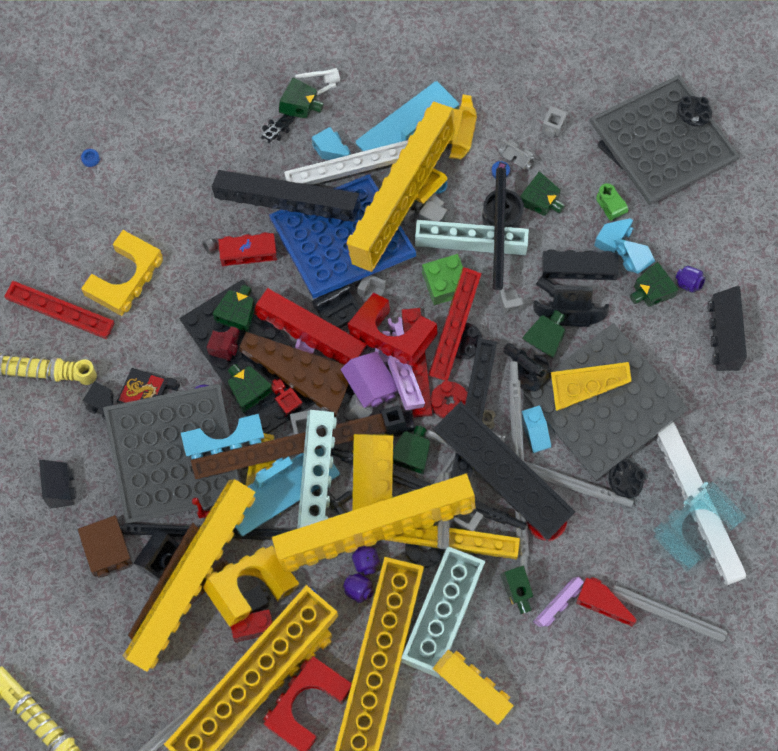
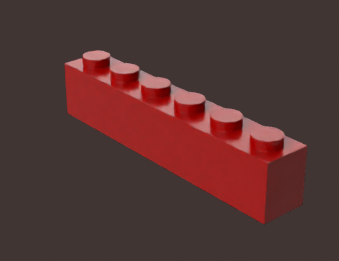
M269 288L266 289L256 304L254 314L258 318L270 322L277 329L286 331L293 338L300 339L310 348L321 351L326 357L333 358L341 364L345 365L351 359L360 357L365 350L366 343Z

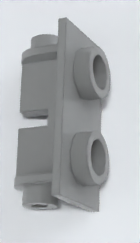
M503 140L505 146L499 148L500 156L510 161L516 156L517 158L514 163L524 170H530L532 167L530 162L532 160L536 162V159L533 157L534 154L527 149H524V151L518 149L519 145L512 140H509V142Z

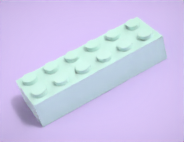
M449 546L446 548L402 655L401 663L435 677H440L432 668L447 650H451L484 568V560Z

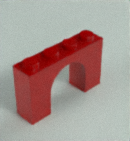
M373 292L348 323L349 334L366 343L369 347L376 348L385 355L395 357L401 363L413 367L438 335L437 323L420 316L405 334L400 336L384 335L378 330V327L390 312L389 300Z
M314 656L309 661L305 660L300 667L301 673L298 677L294 676L288 684L290 687L288 691L281 693L276 700L278 705L273 711L270 709L263 719L265 721L264 726L297 751H309L317 737L294 719L292 706L295 698L305 690L318 689L342 704L350 693L352 683Z

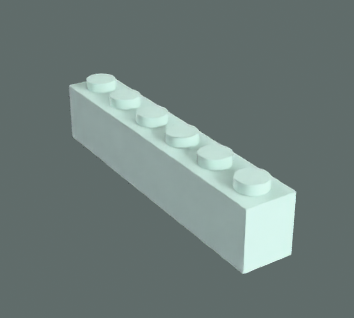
M417 220L415 246L494 253V226ZM505 227L504 254L526 255L529 229Z

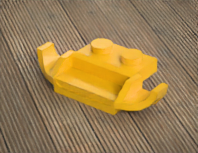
M464 94L460 110L453 109L456 131L448 143L452 144L451 159H462L471 148L477 115L473 107L472 96Z

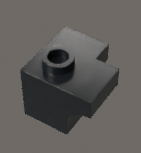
M400 406L379 410L382 414L386 435H393L394 437L403 434L405 431L413 432L415 430L410 411H401Z

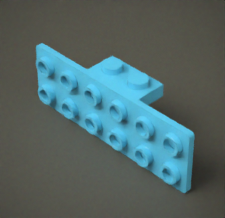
M435 81L355 141L356 145L362 151H367L406 141L410 135L414 134L418 122L422 121L425 110L431 106L433 101L453 109L458 108L459 103L438 81Z
M323 448L315 450V454L319 457L324 453ZM304 453L291 460L289 457L284 460L280 458L272 464L273 467L268 470L264 468L256 473L254 483L248 486V488L255 491L253 496L255 500L251 507H247L243 512L245 517L241 524L235 526L242 537L300 501ZM334 464L332 468H329L331 481L340 475ZM318 465L313 468L315 476L319 477L322 474V469ZM314 485L311 488V493L319 489V487Z

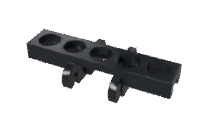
M284 114L277 121L270 119L268 125H263L262 127L264 133L261 139H267L268 143L278 137L277 140L280 141L282 136L279 132H283L286 129L285 133H289L290 129L288 126L294 121L295 116Z

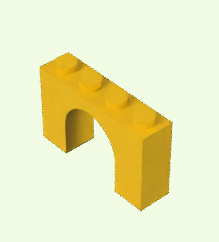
M122 230L114 241L113 247L115 252L132 260L137 265L134 276L126 283L115 285L91 274L81 288L84 296L120 316L130 310L133 299L141 294L142 286L145 282L148 283L151 280L153 270L160 267L163 261L160 249L125 230Z
M272 545L266 549L264 547L260 548L250 557L249 555L244 556L234 565L233 563L228 564L219 573L216 571L211 573L203 589L226 623L231 627L246 619L252 610L238 589L237 578L250 575L261 579L277 601L292 594L298 587L299 582L291 572L283 571L276 550Z

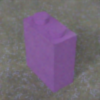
M377 351L353 358L341 368L342 373L364 408L369 406L376 407L384 401L388 403L395 399L398 389L392 375Z

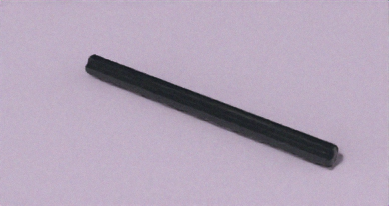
M500 167L496 169L494 290L503 289L506 169Z

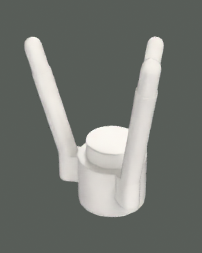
M337 68L295 75L296 78L323 76L325 84L328 83L329 85L318 90L317 95L336 87V83L340 82Z

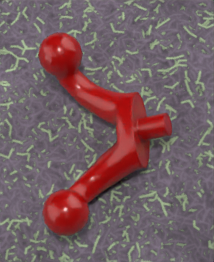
M193 498L192 504L198 508V517L200 519L206 518L210 511L203 510L199 499Z

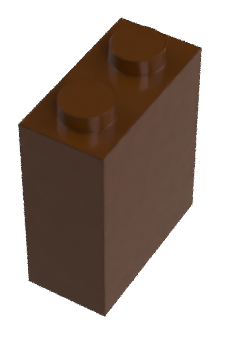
M116 515L77 529L94 577H106L110 574V571L115 569L117 571L125 570L129 567V564L133 563Z

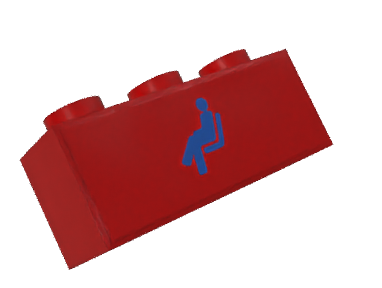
M264 232L260 235L245 234L241 237L226 236L223 239H218L222 266L277 261L274 233Z

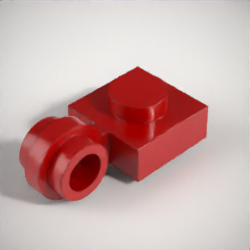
M280 379L272 381L273 392L276 395L278 393L281 394L275 400L286 415L303 405L292 388L284 391L286 387Z

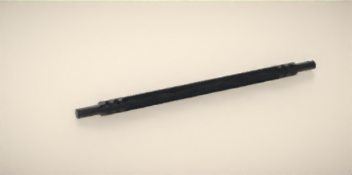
M335 447L331 448V455L353 465V452L348 450L342 451ZM393 469L392 481L415 490L433 485ZM475 501L476 509H473V513L479 512L488 519L525 530L526 522L510 517L508 513Z
M124 523V525H120V528L124 535H153L155 530L169 536L184 537L189 526ZM234 528L232 530L234 532L232 539L272 540V537L292 530L254 529L242 537L237 529Z

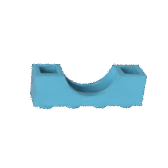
M259 414L239 418L235 432L225 439H212L205 435L200 428L183 432L181 437L186 456L191 457L193 460L203 457V453L211 452V455L223 452V448L230 447V450L241 448L243 443L249 442L250 445L261 443L264 434Z

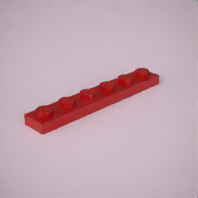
M465 267L462 268L428 376L448 381L482 273Z
M12 281L4 295L6 300L106 340L115 324L111 319L16 281Z
M420 308L401 309L404 334L411 329L421 316ZM424 352L415 365L411 366L425 402L423 408L412 409L413 418L432 416L426 355Z

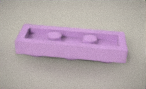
M395 357L389 358L388 365L405 410L423 408L425 402L411 366L401 363Z
M579 577L572 578L533 622L538 627L549 626L555 620L554 615L567 607V601L570 597L574 598L580 593V587L584 582Z

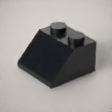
M39 460L42 499L48 507L52 509L74 505L73 499H76V489L72 487V480H75L73 468L70 469L66 462Z
M155 530L133 564L159 581L179 543L168 534Z

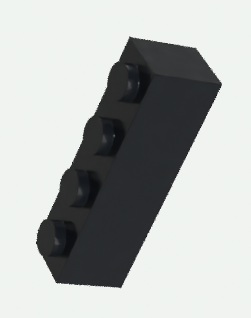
M551 249L543 251L542 275L546 279L616 281L619 274L618 253H613L612 251L594 252L588 250L576 252L574 250H567L563 252Z

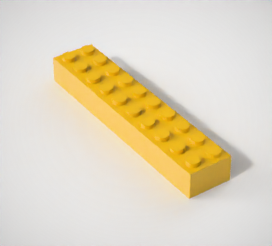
M433 101L431 106L425 110L422 121L418 122L416 131L413 135H410L405 149H402L399 154V159L396 163H393L391 172L388 177L384 178L382 187L374 195L373 202L370 206H367L362 220L357 222L353 235L348 237L347 246L352 265L371 272L374 270L456 131L452 107Z
M466 473L274 536L272 540L283 571L293 572L298 570L300 566L306 564L309 566L314 565L321 559H332L345 551L346 553L354 552L358 547L364 545L372 546L379 540H390L403 532L404 534L415 531V528L422 526L424 528L430 527L434 522L440 520L448 521L458 514H469L473 509H476L475 495Z
M235 479L227 482L122 655L127 661L146 672L156 666L159 660L157 655L160 650L164 651L170 642L168 640L171 632L175 633L181 623L178 620L182 614L186 615L192 605L189 603L190 600L201 591L202 586L200 584L202 580L210 576L213 570L211 565L214 560L218 561L224 552L222 550L223 545L230 542L234 535L232 530L236 525L239 526L245 517L243 512L253 504L255 491Z
M384 557L335 751L380 750L424 566Z
M306 585L165 742L164 746L170 751H220L338 618V612Z

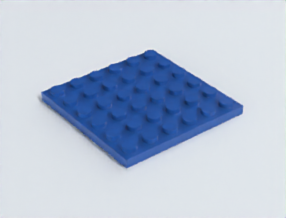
M370 174L333 188L359 193L361 205L355 222L289 212L287 210H279L269 214L275 230L313 299L416 256L414 247L402 227L399 226L372 272L352 265L347 246L348 237L353 235L357 222L362 220L367 206L371 205L375 193L379 191Z

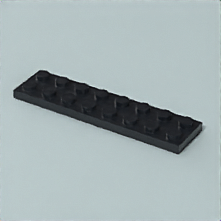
M461 401L433 428V431L547 541L576 512Z

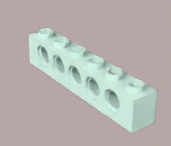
M307 411L297 529L328 519V516H325V511L329 507L330 497L327 496V488L331 487L329 468H332L333 456H330L331 448H334L335 437H332V429L336 428L334 412ZM318 426H322L325 429L323 437L317 435L316 429ZM316 446H321L324 450L321 457L315 454ZM316 465L322 469V474L319 477L313 473V468ZM314 485L320 488L318 496H314L311 493V488ZM312 505H316L319 509L316 516H312L309 512Z

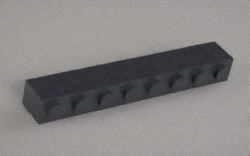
M218 170L211 186L214 198L219 200L270 207L272 209L305 213L307 215H317L342 221L355 222L361 205L359 193Z

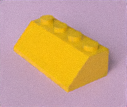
M354 434L352 511L392 498L393 435Z

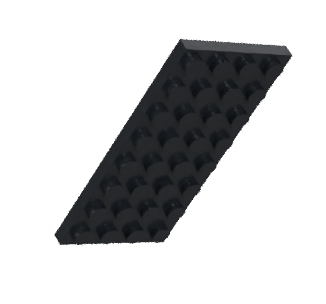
M243 279L179 318L232 396L233 394L228 385V380L232 376L229 374L228 369L235 364L241 370L248 366L252 367L270 384H272L273 380L280 379L282 381V378L275 373L274 375L271 374L265 366L260 363L257 364L239 351L246 334L245 332L239 331L238 350L235 356L232 355L230 361L208 354L207 345L213 330L226 332L230 329L229 326L215 322L213 312L229 290L239 293L242 285L247 286ZM251 292L249 297L254 299L256 307L258 300L255 297V295ZM253 313L248 333L290 346L279 329L270 322L261 320ZM283 382V384L286 387L284 391L291 388L289 385ZM293 389L303 405L290 414L303 412L316 404V402L309 397H304ZM274 392L244 413L246 417L259 414L263 433L269 434L291 420L290 414L286 415L275 400L276 397L281 395L280 393L277 395Z

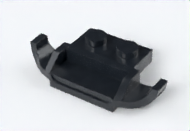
M554 285L553 301H549V305H543L538 300H534L533 309L539 317L543 315L548 319L551 318L555 310L562 313L565 317L560 326L590 327V325L606 318L609 304H605L604 307H595L594 303H592L593 287Z

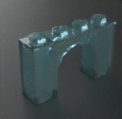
M705 481L697 489L699 493L695 497L690 495L683 502L685 506L680 511L676 508L668 516L670 520L666 524L661 522L653 529L655 532L653 537L686 571H689L702 559L686 542L682 533L683 522L691 512L699 509L709 510L731 531L746 518L741 510L713 481L709 484Z

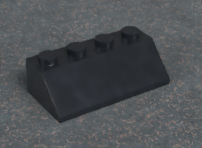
M735 286L713 294L707 305L708 312H711L712 317L709 319V329H713L711 347H714L715 353L712 355V363L716 365V371H739L747 358L740 286Z

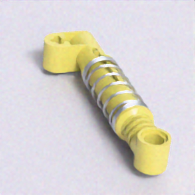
M0 353V377L2 378L5 376L6 378L16 376L18 379L21 376L26 377L28 380L29 377H33L37 381L39 378H45L48 382L51 377L53 382L70 379V381H79L84 385L92 384L97 378L92 362L86 359L75 363L63 361L58 357L48 360L46 357L38 359L36 356L28 358L26 355L17 357L15 354L7 356L5 353Z
M1 666L0 700L3 698L10 705L13 715H18L17 718L24 720L25 726H29L33 730L32 734L36 733L40 738L39 742H44L48 746L47 750L81 751L74 743L75 739L71 734L63 735L64 727L58 726L56 724L57 720L49 716V711L42 709V703L36 702L35 696L31 692L25 691L7 670Z

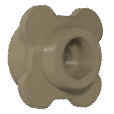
M484 410L482 422L490 429L495 427V412Z

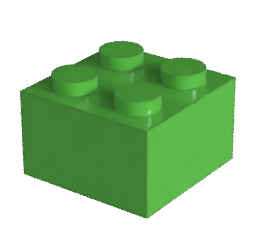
M458 254L422 264V275L433 305L453 299L463 268Z

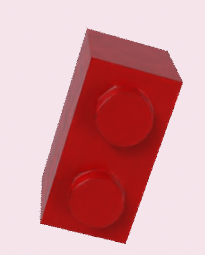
M270 610L248 614L246 619L231 626L235 643L259 638L273 623Z

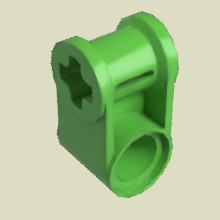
M608 183L600 186L596 200L604 210L607 218L613 221L628 212L627 204L620 197L614 186Z

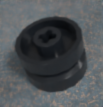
M506 189L505 227L519 228L522 222L524 204L516 192ZM495 191L487 195L483 203L482 222L486 226H494Z

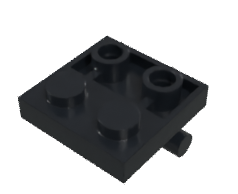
M349 285L312 300V305L320 317L339 329L347 325L361 308L350 293Z

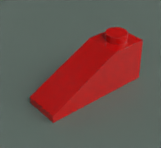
M586 577L576 604L633 627L637 619L608 587L601 584L602 581L597 578L590 577L589 579Z

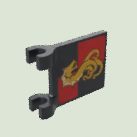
M131 368L117 402L122 404L161 396L165 388L178 391L180 384L173 378H164Z

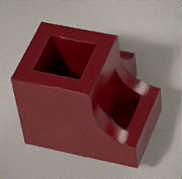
M231 326L226 332L213 330L207 345L208 354L230 361L232 355L235 356L238 350L237 342L240 337L238 328Z

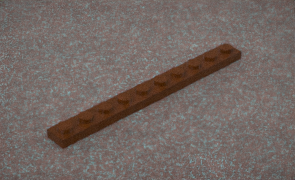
M382 414L336 424V428L332 429V437H335L334 445L353 441L354 434L377 435L385 433ZM324 428L316 429L318 436L323 437L325 435ZM306 432L190 460L194 478L196 480L304 453ZM316 446L315 450L321 449L322 447Z

